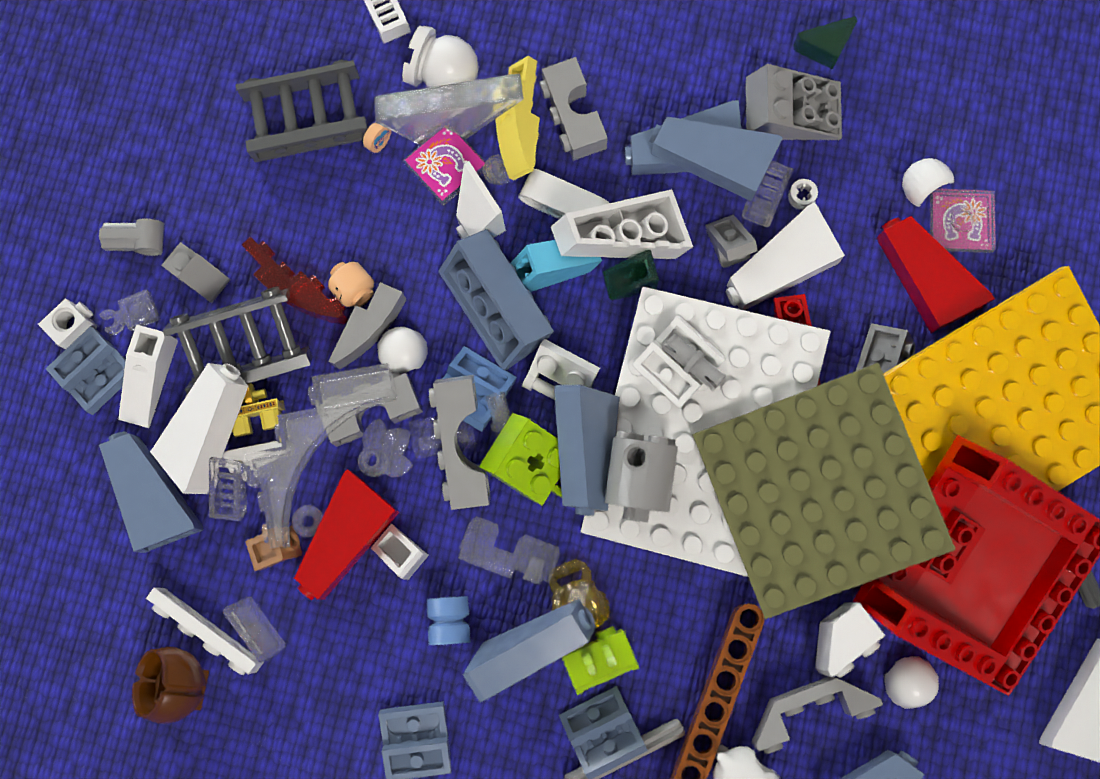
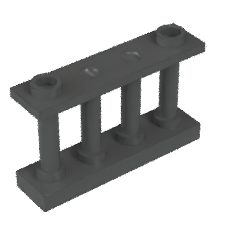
M338 60L328 66L265 79L251 78L247 79L244 83L236 84V90L243 101L251 102L256 136L254 139L246 140L245 142L247 152L255 163L363 140L369 125L365 116L359 117L356 115L350 80L359 79L360 76L354 60ZM338 83L345 118L342 121L329 123L327 122L321 86ZM309 89L315 124L313 127L300 129L297 125L291 92ZM280 95L286 130L280 134L270 135L268 134L262 98Z
M272 287L262 291V296L192 317H189L188 313H184L169 319L170 323L162 330L163 334L168 336L178 333L194 375L185 388L187 395L205 369L190 329L206 324L209 325L222 363H227L240 371V377L246 384L311 365L313 357L309 346L300 348V345H296L281 303L288 301L291 295L289 288L280 291L279 287ZM268 306L284 347L282 354L270 357V354H266L251 311ZM239 315L254 356L252 363L242 366L239 362L236 363L221 323V320Z

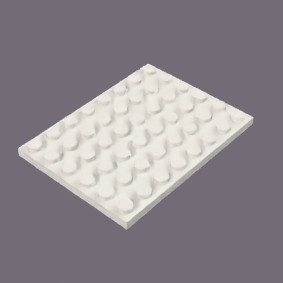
M642 287L615 396L620 397L616 435L617 431L644 435V441L647 442L649 435L676 440L675 446H678L670 510L669 512L650 510L648 522L622 519L624 506L609 504L608 511L595 510L594 516H584L581 533L748 577L692 434L816 387L830 331ZM678 315L727 358L717 368L726 375L723 380H720L722 382L714 391H711L708 386L703 384L680 409L632 366L646 348L660 336ZM645 452L642 454L641 457L642 464H644L646 460Z

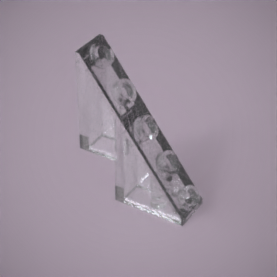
M517 73L379 95L374 98L376 123L419 145L443 128L467 139L522 101L523 91L521 76Z

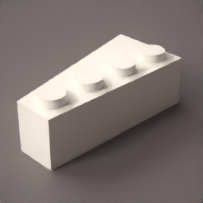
M672 189L566 213L551 226L561 256L676 259L693 247Z

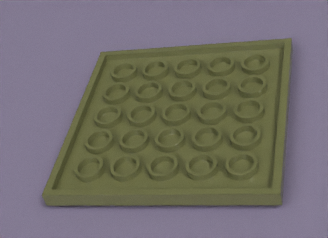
M879 363L692 434L765 619L956 550Z

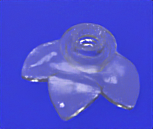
M382 419L373 421L367 427L362 437L364 449L358 458V466L361 472L370 477H378L382 474L399 477L407 473L413 464L403 454L409 444L411 432L402 428L387 430ZM375 455L377 462L375 465L370 466L369 458Z

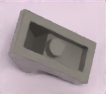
M734 215L705 225L718 260L723 268L745 261L750 258L751 253L758 251L756 240Z
M181 242L161 265L210 303L216 299L230 281L216 267Z

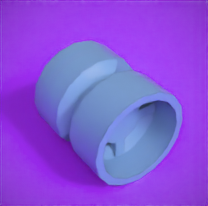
M468 596L426 599L427 617L434 620V623L429 626L428 630L429 645L471 642L469 624L463 620V618L469 615Z

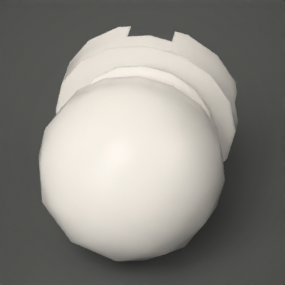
M419 26L409 45V48L414 49L410 64L404 62L403 82L417 87L421 81H424L427 88L440 96L452 97L465 93L474 84L479 70L477 56L471 45L456 36L444 35L436 38V30L429 26Z

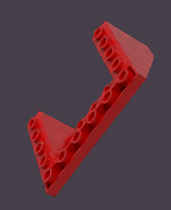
M957 435L928 481L956 550L864 583L853 602L860 603L868 614L896 636L1010 696L1100 557V519L1009 459Z

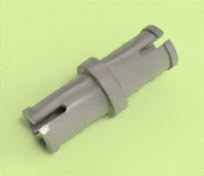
M677 334L670 337L666 342L668 345H664L662 348L664 352H667L684 366V372L687 374L692 373L708 386L711 391H714L722 382L720 380H723L726 376L704 358L705 354L700 350L696 352L680 339Z

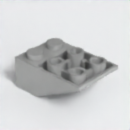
M771 64L764 65L746 77V130L776 134L783 137L782 140L842 139L841 82Z

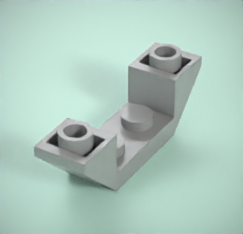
M830 676L770 698L752 739L753 746L758 751L764 750L765 754L782 749V743L790 739L780 714L785 713L786 717L804 711L803 705L815 701L816 705L828 703L835 699V693L839 697L844 713L856 716L857 719L875 714L874 708L883 705L880 698L838 678Z

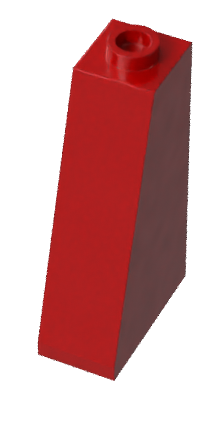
M912 216L902 221L897 217L882 226L883 231L876 239L931 334L985 307L995 299L993 294Z
M348 469L343 473L294 577L301 584L298 590L310 600L314 598L324 600L400 513L354 472Z

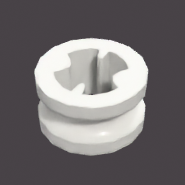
M808 179L797 180L791 186L788 193L790 204L796 209L804 210L809 204L815 202L818 195L817 186ZM799 188L801 192L803 189L809 192L808 200H805V197L802 200L797 198Z

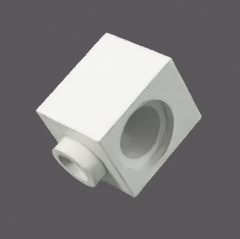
M66 298L38 324L58 346L67 349L90 326H93L95 329L98 327L90 319L93 313L83 303L78 302L74 304ZM74 317L75 322L73 326L67 329V322Z

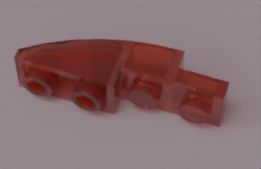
M250 236L242 244L261 265L253 275L267 289L279 287L281 291L289 288L291 295L288 301H285L286 304L320 320L342 325L348 322V319L343 315L346 308L335 296L328 299L322 293L325 286L313 274L309 278L302 271L296 275L284 262L278 265L272 259L275 253L263 240L257 244Z

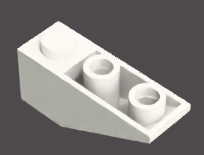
M136 325L126 354L118 420L146 428L150 427L178 342L177 339L171 335L164 336L162 331Z

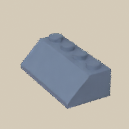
M487 229L456 242L438 272L499 367L503 370H508L539 348L544 339L547 340L554 330L550 326L548 318L542 314L536 305L531 292L525 288L517 276L514 266L508 262L500 250L498 242L493 239Z

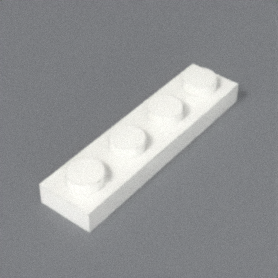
M153 588L146 597L147 600L154 604L152 609L157 614L167 619L169 616L179 623L177 628L190 637L196 635L203 640L202 646L208 652L215 656L221 654L230 660L228 666L241 675L257 673L264 663L263 660L167 589Z

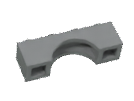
M474 375L436 379L433 383L434 388L429 389V400L431 408H437L438 420L433 421L435 438L441 439L443 451H438V462L440 470L446 471L447 482L442 483L444 500L450 501L451 510L487 506L491 500L488 473L481 469L480 465L471 462L464 456L457 440V431L460 423L468 415L475 412L478 407Z

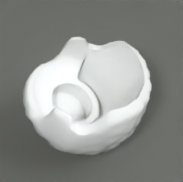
M927 158L913 163L907 169L903 177L902 187L907 199L919 207L934 190L942 185L954 183V176L946 164L937 159Z

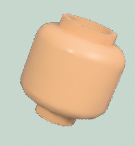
M340 262L330 271L331 277L328 281V288L345 307H355V305L361 307L372 298L374 294V280L358 262L346 264Z

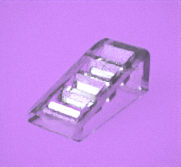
M771 161L766 173L782 178V182L764 175L752 202L746 201L741 216L754 223L770 227L793 168ZM761 184H764V185H766V186H769V187H772V188H774V189H777L778 191H775V190H772V189H770V188L764 187V186H762ZM756 195L772 200L773 203L762 198L756 197Z
M210 457L209 518L241 521L247 513L243 461ZM219 467L234 469V473L219 472ZM220 478L232 479L234 483L221 482ZM222 489L233 490V493L222 492ZM223 499L233 500V503L223 502Z

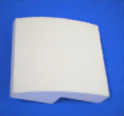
M678 315L660 336L646 348L632 366L680 409L704 383L692 373L687 374L684 372V366L662 350L664 345H668L666 342L670 337L677 334L680 339L696 352L699 350L705 354L704 358L716 368L727 358Z

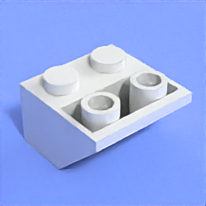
M844 603L820 622L815 666L820 674L830 677L837 675L840 678L853 669L854 664L852 662L861 654L867 657L880 647L878 641L885 635L860 603Z

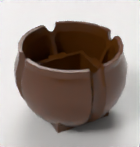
M175 647L150 649L142 656L135 671V674L140 679L132 685V703L138 717H143V719H148L155 723L169 724L182 720L194 710L202 709L209 670L203 669L199 661L191 653Z

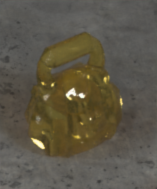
M576 558L553 567L549 576V584L553 593L552 611L579 599L584 608L589 609L592 613L595 626L603 625L610 616V602L603 591L596 588L588 565ZM580 570L582 571L581 579L571 581L562 587L557 582V579Z

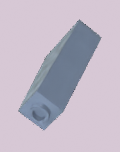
M739 100L730 101L681 119L741 129ZM654 128L632 135L630 147H625V165H631L632 175L688 172L651 154L653 143L649 142Z
M666 117L662 126L656 125L649 142L653 143L652 155L752 202L783 137L776 134Z
M555 385L554 394L562 504L566 507L576 508L575 514L594 516L595 510L608 511L609 504L605 503L613 437L616 438L620 397L583 385Z
M119 432L109 436V441L99 444L133 552L146 553L204 530L201 522L140 437L127 432Z
M579 599L483 642L463 673V676L479 702L485 701L588 643L596 627L594 617L589 609L584 608Z

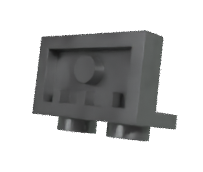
M871 323L856 371L879 363L882 372L885 373L912 357L915 353L916 345L908 330Z

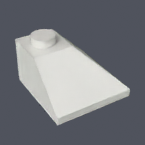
M468 161L463 166L456 214L460 226L456 227V230L461 239L485 229L494 238L506 231L502 211Z

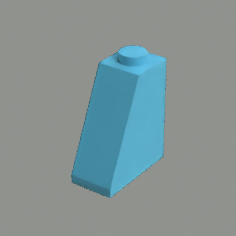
M556 240L526 245L510 264L514 266L517 276L525 288L532 292L589 273L602 262L601 257L561 256Z

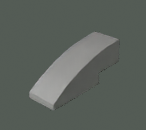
M380 282L367 310L355 305L329 359V362L334 367L342 369L355 361L383 336L397 318L407 300L403 292Z

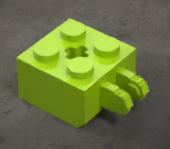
M512 413L479 467L543 506L551 492L562 498L561 487L556 485L560 478L558 439L530 419Z
M611 626L595 633L598 638L597 640L584 644L562 657L577 695L584 693L586 689L609 681L625 672L639 669L624 630L616 631L615 627Z

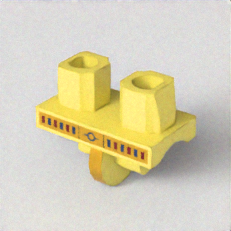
M248 383V389L242 402L247 405L241 406L232 429L233 435L241 437L253 434L250 418L260 416L263 430L282 427L281 411L285 410L284 401H279L275 398L258 402L259 399L267 398L266 389L255 391L253 384Z

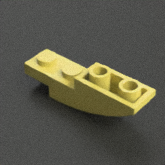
M530 56L511 65L508 70L507 81L496 87L495 121L498 143L506 172L513 181L532 172L536 162L535 153L539 137L540 118L532 114L531 109L533 107L532 99L536 82L537 61Z

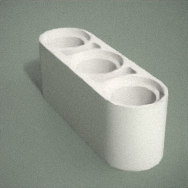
M538 169L530 172L518 196L525 204L558 219L566 213L609 204L607 200Z

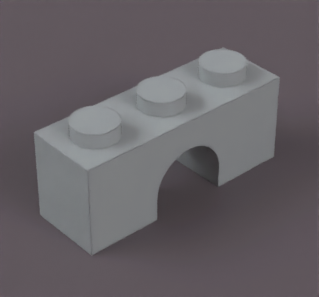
M574 57L543 68V80L539 81V87L543 98H549L552 104L549 112L555 126L560 125L563 134L559 135L564 152L570 151L574 161L607 149L608 137L598 112L578 114L569 107L574 100L586 96V81L577 58Z
M400 372L391 373L383 378L384 382L374 386L364 384L355 388L352 395L344 398L342 395L327 399L324 402L325 405L319 407L318 411L331 444L338 447L365 436L362 427V416L370 407L382 406L386 408L389 418L394 424L422 413V407L407 373L402 375Z

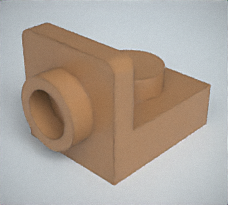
M293 526L272 529L245 541L254 571L263 570L285 560L302 556L300 540Z

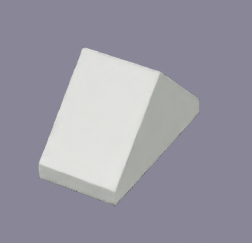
M393 524L386 529L371 547L397 576L409 580L429 556Z

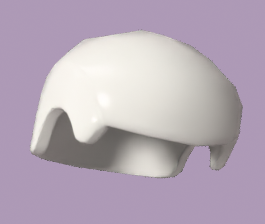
M396 327L386 331L377 345L379 361L384 368L394 373L400 372L404 374L411 370L419 369L428 355L427 342L419 332L407 327Z
M910 656L898 660L892 669L886 673L884 679L886 693L894 704L905 709L927 705L934 699L939 690L938 674L928 661L920 657Z

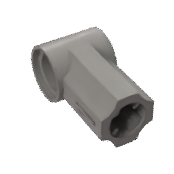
M138 219L136 223H103L99 230L101 248L105 251H134L142 255H161L163 253L165 224L155 219Z

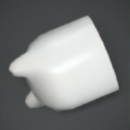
M719 745L716 752L718 762L713 770V779H780L773 770L760 764L756 759L754 750L750 747L739 746L728 749L723 745Z

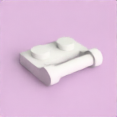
M544 339L537 350L522 387L530 391L534 389L555 400V386L538 378L539 374L561 385H583L591 388L600 368Z

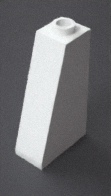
M815 202L809 204L730 277L726 294L733 306L737 305L740 310H746L837 265L845 255Z
M208 363L150 451L183 494H207L209 492L247 392L248 385L240 377V371L230 364Z
M1096 639L1040 737L1039 744L1100 762V639Z

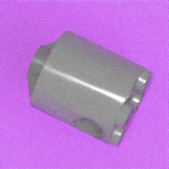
M617 431L616 438L613 437L605 503L624 506L622 519L648 522L650 510L669 512L678 446H675V439L649 435L647 442L644 441V435ZM645 452L646 460L645 463L642 464L641 457L642 454Z

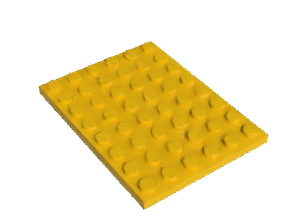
M1062 266L883 373L927 481L930 480L957 435L1009 459L1057 492L1100 466V325L1069 266Z

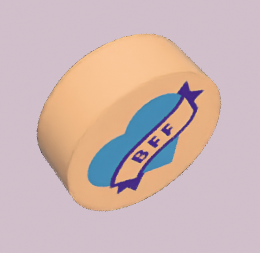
M381 121L371 124L363 137L364 147L373 153L382 150L390 138V127Z

